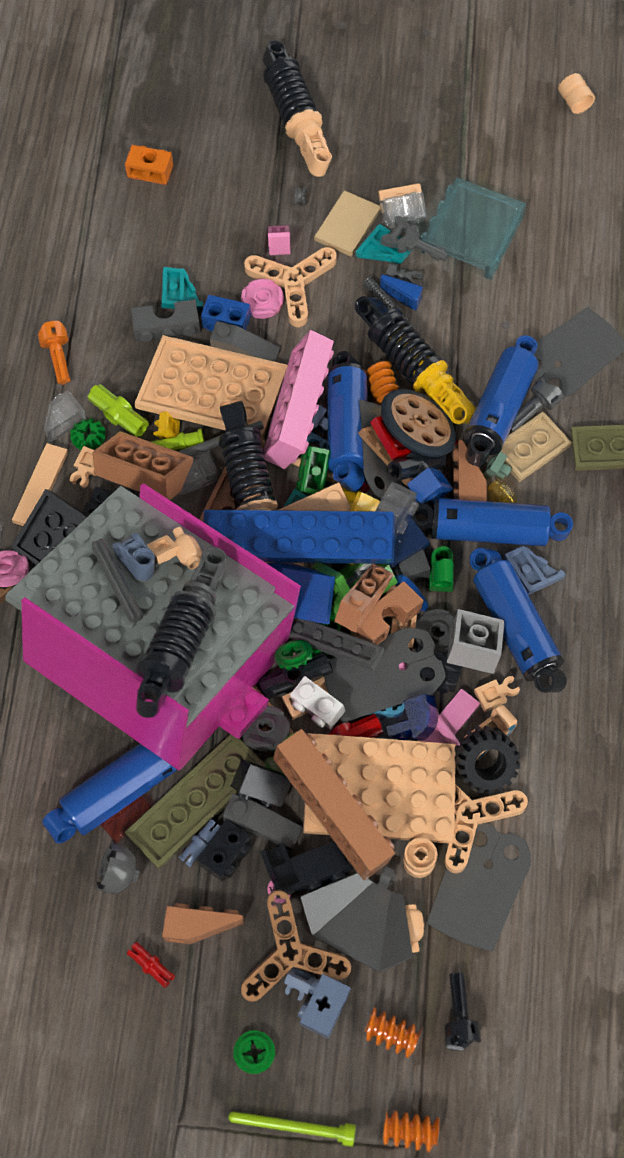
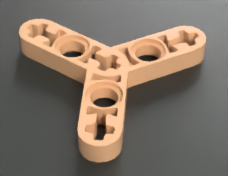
M324 247L292 268L253 255L245 260V272L248 276L255 279H270L277 286L279 285L281 288H284L289 322L292 326L302 327L308 321L304 286L335 266L336 252L332 248ZM307 266H314L316 268L311 273L306 272L304 269ZM277 270L279 274L272 277L268 275V272ZM294 294H298L302 298L301 300L295 302L292 301L290 297ZM295 309H299L301 318L297 319Z
M455 784V793L458 799L455 801L454 842L449 843L445 857V866L450 872L460 873L466 868L478 824L520 815L525 811L528 800L523 792L518 790L471 800ZM513 798H516L517 801H522L519 808H516L515 805H508L506 812H504V805L511 803ZM490 802L496 803L499 807V812L497 814H489L485 806ZM478 805H481L483 817H480V812L473 814L472 819L463 816L465 809L475 812L478 811ZM459 831L466 832L469 835V841L467 843H459L455 838L456 833ZM461 849L459 860L463 863L453 866V861L449 860V858H454L456 850Z

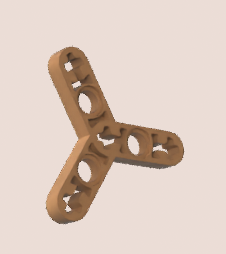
M280 889L271 891L267 897V906L277 948L243 980L241 984L243 997L252 1002L259 1000L293 967L320 975L324 974L338 980L349 976L351 964L346 956L299 941L288 894ZM276 895H280L281 899H286V902L282 903L284 913L289 910V915H280L274 918L273 914H279L277 906L271 904L275 900ZM282 920H288L292 925L291 931L287 934H281L277 930V925ZM295 936V940H290L292 949H297V952L294 953V958L289 959L288 955L283 956V952L287 951L286 943L284 941L280 944L279 939L284 940ZM314 952L322 956L321 964L316 967L310 966L307 962L308 956ZM326 956L331 957L329 959L330 963L338 964L339 960H342L346 969L336 973L334 967L327 965V971L323 970L327 961ZM273 963L278 966L279 972L275 977L270 978L265 975L264 968L266 965ZM260 973L262 979L268 984L264 986L263 982H261L257 986V994L253 992L250 994L246 993L248 991L247 984L254 985L258 982L259 978L256 975Z

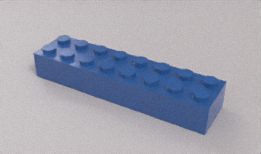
M204 510L203 522L263 562L394 564L395 515L393 512Z

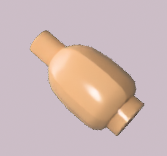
M177 527L173 530V534L176 537L175 543L179 546L176 555L179 561L187 566L188 569H196L202 557L201 548L194 537L185 534L181 527Z
M405 905L412 953L420 952L418 941L421 940L424 934L423 915L420 910H417L416 905Z

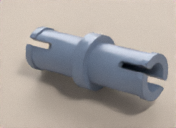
M212 819L209 820L197 836L194 835L191 838L193 841L178 856L183 862L191 854V857L185 863L188 867L192 866L220 829V826L217 825L210 832V829L216 823Z

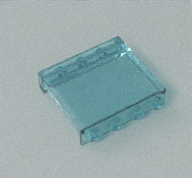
M456 177L453 185L449 184L445 194L446 198L440 201L437 208L438 213L436 216H432L428 226L429 230L428 232L424 231L421 241L434 247L439 246L445 249L449 256L485 269L484 277L492 280L524 217L526 203Z

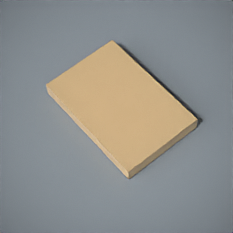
M343 191L316 233L315 241L352 257L380 213L381 206Z
M541 412L508 435L501 452L508 456L503 464L511 467V474L521 482L568 449L572 442L544 412Z

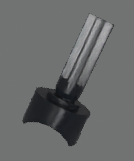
M462 972L449 974L454 1021L444 1026L447 1049L453 1051H463L471 1043L481 1042L479 1023L469 1020L464 975Z

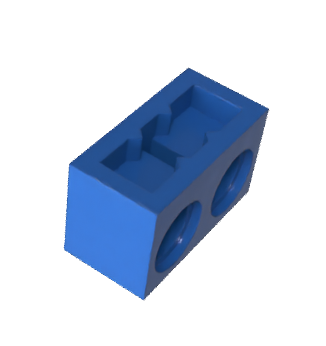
M208 295L201 315L202 326L213 332L216 321L247 330L251 318L250 304Z
M429 467L407 483L410 488L408 492L415 502L419 501V503L433 505L434 498H442L453 490L440 470Z

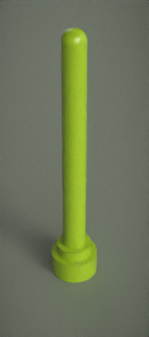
M231 1112L228 1116L229 1121L232 1123L336 1138L338 1142H343L342 1145L354 1146L356 1124L345 1123V1126L340 1125L338 1128L240 1112Z

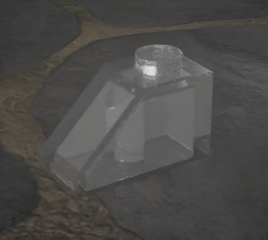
M68 390L63 394L57 395L49 403L44 427L49 443L70 431L74 427V423L80 422L82 418L86 420L83 407Z

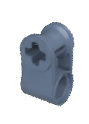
M138 533L131 534L129 539L121 543L116 542L113 544L116 557L136 579L146 581L153 577L155 555L143 542Z

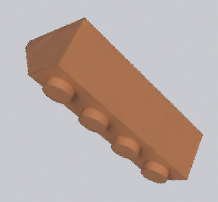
M121 431L92 452L96 476L139 492L140 486L144 483L168 500H171L181 492L193 463V457Z

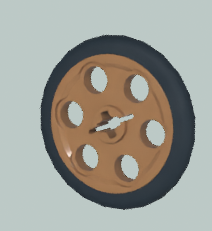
M409 389L391 391L382 400L381 415L383 422L393 437L403 446L427 457H441L453 450L456 443L454 425L436 402L419 392Z

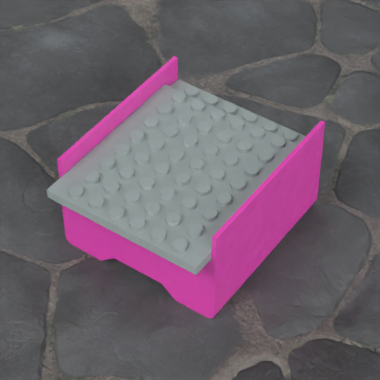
M143 483L140 486V498L120 486L5 596L7 602L22 611L23 661L171 766L181 770L219 726L239 740L268 706L269 699L254 690L253 687L276 662V651L289 641L301 586ZM181 527L185 534L191 535L197 541L202 551V557L204 552L211 547L220 548L226 554L224 574L220 580L216 592V602L213 606L216 611V617L210 623L201 646L195 655V659L185 677L183 688L178 692L168 693L159 713L152 718H145L140 716L136 710L137 691L143 681V678L137 673V665L145 656L146 650L168 608L171 596L175 592L181 591L184 584L191 581L195 569H188L175 556L161 564L155 561L153 577L149 580L141 581L136 579L127 567L118 560L113 550V544L129 539L130 535L135 532L140 535L146 545L165 535H168L175 542L176 537L173 534V530ZM99 539L105 541L142 612V619L134 623L129 621L92 550V543Z

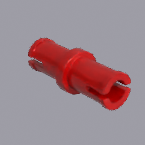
M134 943L131 946L134 950L129 949L127 951V955L142 967V971L146 975L150 974L163 988L170 984L168 980L173 981L175 975L159 962L160 959L156 955L152 956L140 943Z

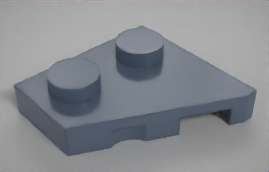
M525 546L504 554L502 558L511 562L528 595L564 579L566 575L564 571L560 570L558 572L548 566L547 560L536 556L533 551Z

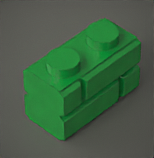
M308 446L306 452L301 456L298 472L299 480L296 483V490L313 494L324 489L331 450Z

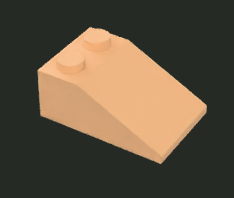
M337 482L276 511H350L351 507L340 483Z

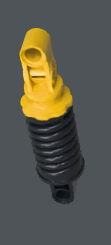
M359 297L355 302V311L370 327L367 334L368 338L385 353L386 357L400 370L407 381L412 383L413 389L416 392L422 393L425 391L427 397L434 400L453 423L469 424L476 407L468 400L463 391L453 383L454 379L452 376L446 373L448 364L440 356L436 355V352L425 342V339L420 337V334L415 331L413 326H410V323L404 319L399 309L388 310L381 300L376 297ZM463 409H464V411H465V417H464V418L462 417V411H463Z

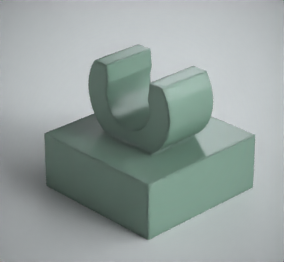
M500 451L491 457L482 472L483 476L488 480L493 476L501 480L505 476L507 477L512 470L511 467L503 464L508 456Z

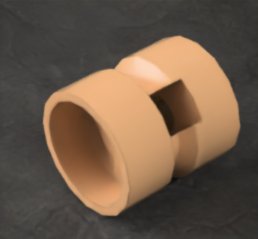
M580 74L569 75L558 87L559 93L566 100L567 105L574 114L586 111L595 101L594 94Z
M416 838L410 841L405 848L403 865L407 873L416 878H423L431 874L437 859L436 847L425 838Z

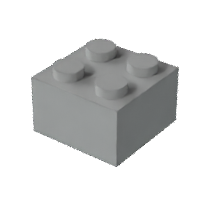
M458 609L451 626L447 663L494 674L502 652L504 620Z

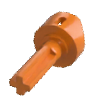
M60 321L43 323L38 333L40 347L50 350L57 383L65 385L70 382L62 346L69 341L66 328Z

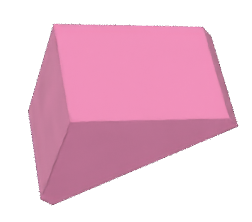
M289 225L268 226L269 255L290 254Z

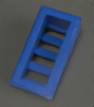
M382 274L380 288L394 299L417 311L422 299L423 287Z

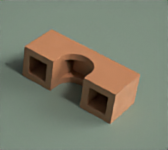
M402 582L397 587L394 585L386 592L382 599L378 600L368 618L355 633L350 630V633L357 638L379 645L387 638L390 626L383 618L393 617L404 625L420 612L424 600L405 582Z

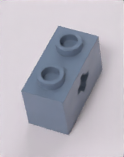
M322 974L320 980L315 978L309 993L313 994L309 1004L304 1002L298 1014V1017L301 1018L300 1026L329 1039L351 988ZM325 999L329 1009L324 1008L321 1012L317 1002L322 1003Z

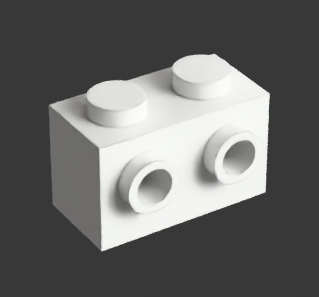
M306 676L290 694L293 701L292 705L301 713L306 711L313 716L311 720L322 728L325 725L331 730L345 712L342 703Z

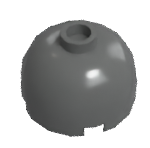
M110 842L111 848L107 847L98 870V874L102 876L101 882L96 881L95 889L105 893L117 894L125 891L131 882L136 883L140 868H136V857L128 847Z

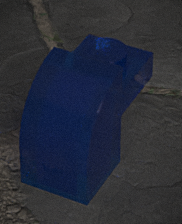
M422 694L403 701L408 720L386 727L388 736L398 738V740H406L412 736L413 739L418 740L428 738L434 732L438 723V710L434 696Z

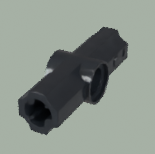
M411 452L404 458L391 461L388 464L387 474L391 480L394 479L396 481L415 478L428 467L436 470L442 469L446 465L447 456L427 457Z
M321 653L307 660V665H300L298 669L295 667L290 670L284 668L259 679L260 686L265 697L270 699L295 689L304 676L314 681L333 673V668L327 654ZM295 672H301L297 680L291 679Z

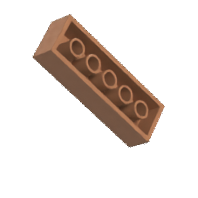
M300 729L277 745L273 760L363 881H365L389 863L395 854L393 851L394 845L387 836L383 837L377 828L379 826L376 820L371 815L367 816L362 810L363 804L355 794L351 795L347 790L345 779L340 774L336 775L332 770L330 759L324 753L320 754L317 750L314 738L309 733L305 734Z

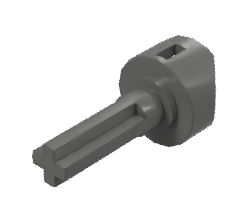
M543 378L540 379L531 388L534 398L518 412L510 432L512 433L521 427L542 406L552 410L564 398L560 388L547 384Z

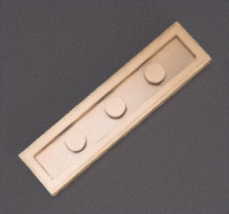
M46 443L12 518L14 524L24 526L44 490L49 489L52 491L68 455L67 449Z

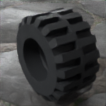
M486 725L483 730L480 726L474 727V732L468 730L465 732L467 734L465 738L462 736L459 738L460 746L455 745L454 751L457 754L454 757L455 768L471 789L474 790L476 788L480 793H484L486 790L488 794L494 793V789L500 792L504 790L502 786L507 784L509 787L512 784L510 781L512 777L516 779L518 773L515 770L520 769V762L518 761L520 754L514 743L500 729L496 727L492 729ZM489 749L498 750L497 760L491 767L487 769L475 768L476 759L483 751Z

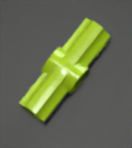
M101 384L95 385L90 389V393L87 396L88 400L103 411L105 417L116 426L119 424L135 437H141L146 432L149 426L148 421L136 413L127 400L121 396L116 397Z

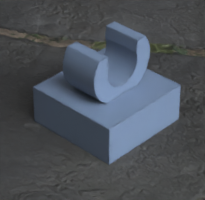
M319 405L316 415L312 418V423H314L312 431L316 428V430L324 434L328 429V419L323 417L326 409Z
M293 967L284 981L288 985L285 989V994L288 995L292 988H295L300 992L297 1000L301 1001L305 994L309 993L317 976L300 968Z

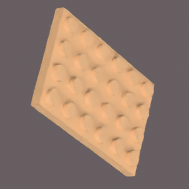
M163 335L135 401V408L156 414L168 411L173 418L226 430L220 413V406L242 400L247 414L248 425L260 420L262 421L264 429L260 430V438L263 439L288 365Z
M309 733L316 741L317 746L315 747L320 754L324 753L332 763L331 768L335 774H340L347 783L346 788L350 794H355L363 804L362 810L367 816L371 815L376 820L379 826L377 829L383 837L387 836L389 839L412 841L416 838H425L431 842L438 843L454 842V749L456 744ZM305 803L303 833L329 835Z

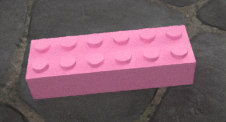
M312 330L302 338L291 352L263 449L265 461L283 469H286L291 463H295L298 456L304 454L308 448L309 442L306 440L314 426L312 418L318 411L319 405L317 400L322 395L324 390L322 382L329 371L326 367L334 353L331 350L334 341Z

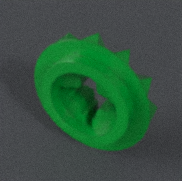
M92 417L87 420L82 418L80 422L74 423V427L70 430L71 442L80 450H82L83 446L95 450L103 444L106 437V431L101 422L94 420ZM90 428L92 434H89L85 440L83 433H86Z
M304 640L290 641L283 644L276 651L275 661L280 668L290 670L295 667L298 669L300 665H307V660L312 659L313 650L311 645Z
M248 1031L242 1034L234 1045V1060L237 1066L244 1072L260 1074L268 1070L274 1061L275 1047L273 1041L267 1034L261 1031ZM252 1041H254L257 1049L266 1050L258 1055L257 1064H255L252 1056H243V1054L251 1051Z

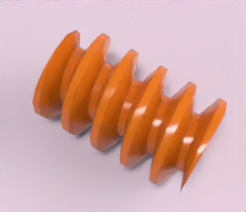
M388 361L378 362L366 371L370 392L373 395L372 399L378 405H381L382 400L389 392L399 389L398 385L395 384L396 378L393 377L392 365Z
M374 1007L364 1032H366V1041L369 1042L376 1036L377 1046L385 1040L387 1050L395 1044V1053L399 1054L405 1049V1057L409 1058L414 1052L422 1028L418 1033H415V1024L405 1029L406 1020H402L396 1025V1016L394 1015L386 1021V1012L383 1011L377 1017L376 1008Z
M386 1110L383 1130L384 1145H387L390 1139L393 1138L395 1147H398L401 1140H404L405 1148L409 1149L413 1141L415 1142L416 1150L419 1151L422 1144L425 1143L427 1152H430L433 1145L437 1147L440 1118H436L433 1125H431L429 1116H425L423 1122L420 1123L419 1114H415L412 1121H410L407 1112H404L402 1118L399 1119L397 1111L394 1110L389 1118Z

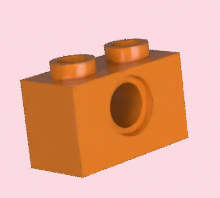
M132 145L125 162L127 177L167 185L173 168L172 152Z

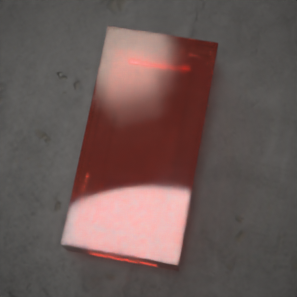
M140 796L100 825L114 842L118 843L126 836L125 832L152 807Z

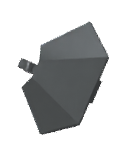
M385 867L378 884L369 879L363 881L360 875L356 873L301 896L312 936L335 948L336 951L357 962L363 963L379 973L413 958L404 896L388 890L396 877L395 871Z

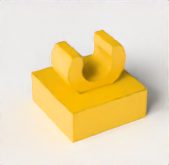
M168 411L161 412L159 420L154 422V425L159 427L158 431L154 432V435L160 439L176 437L179 434L180 420L173 418Z

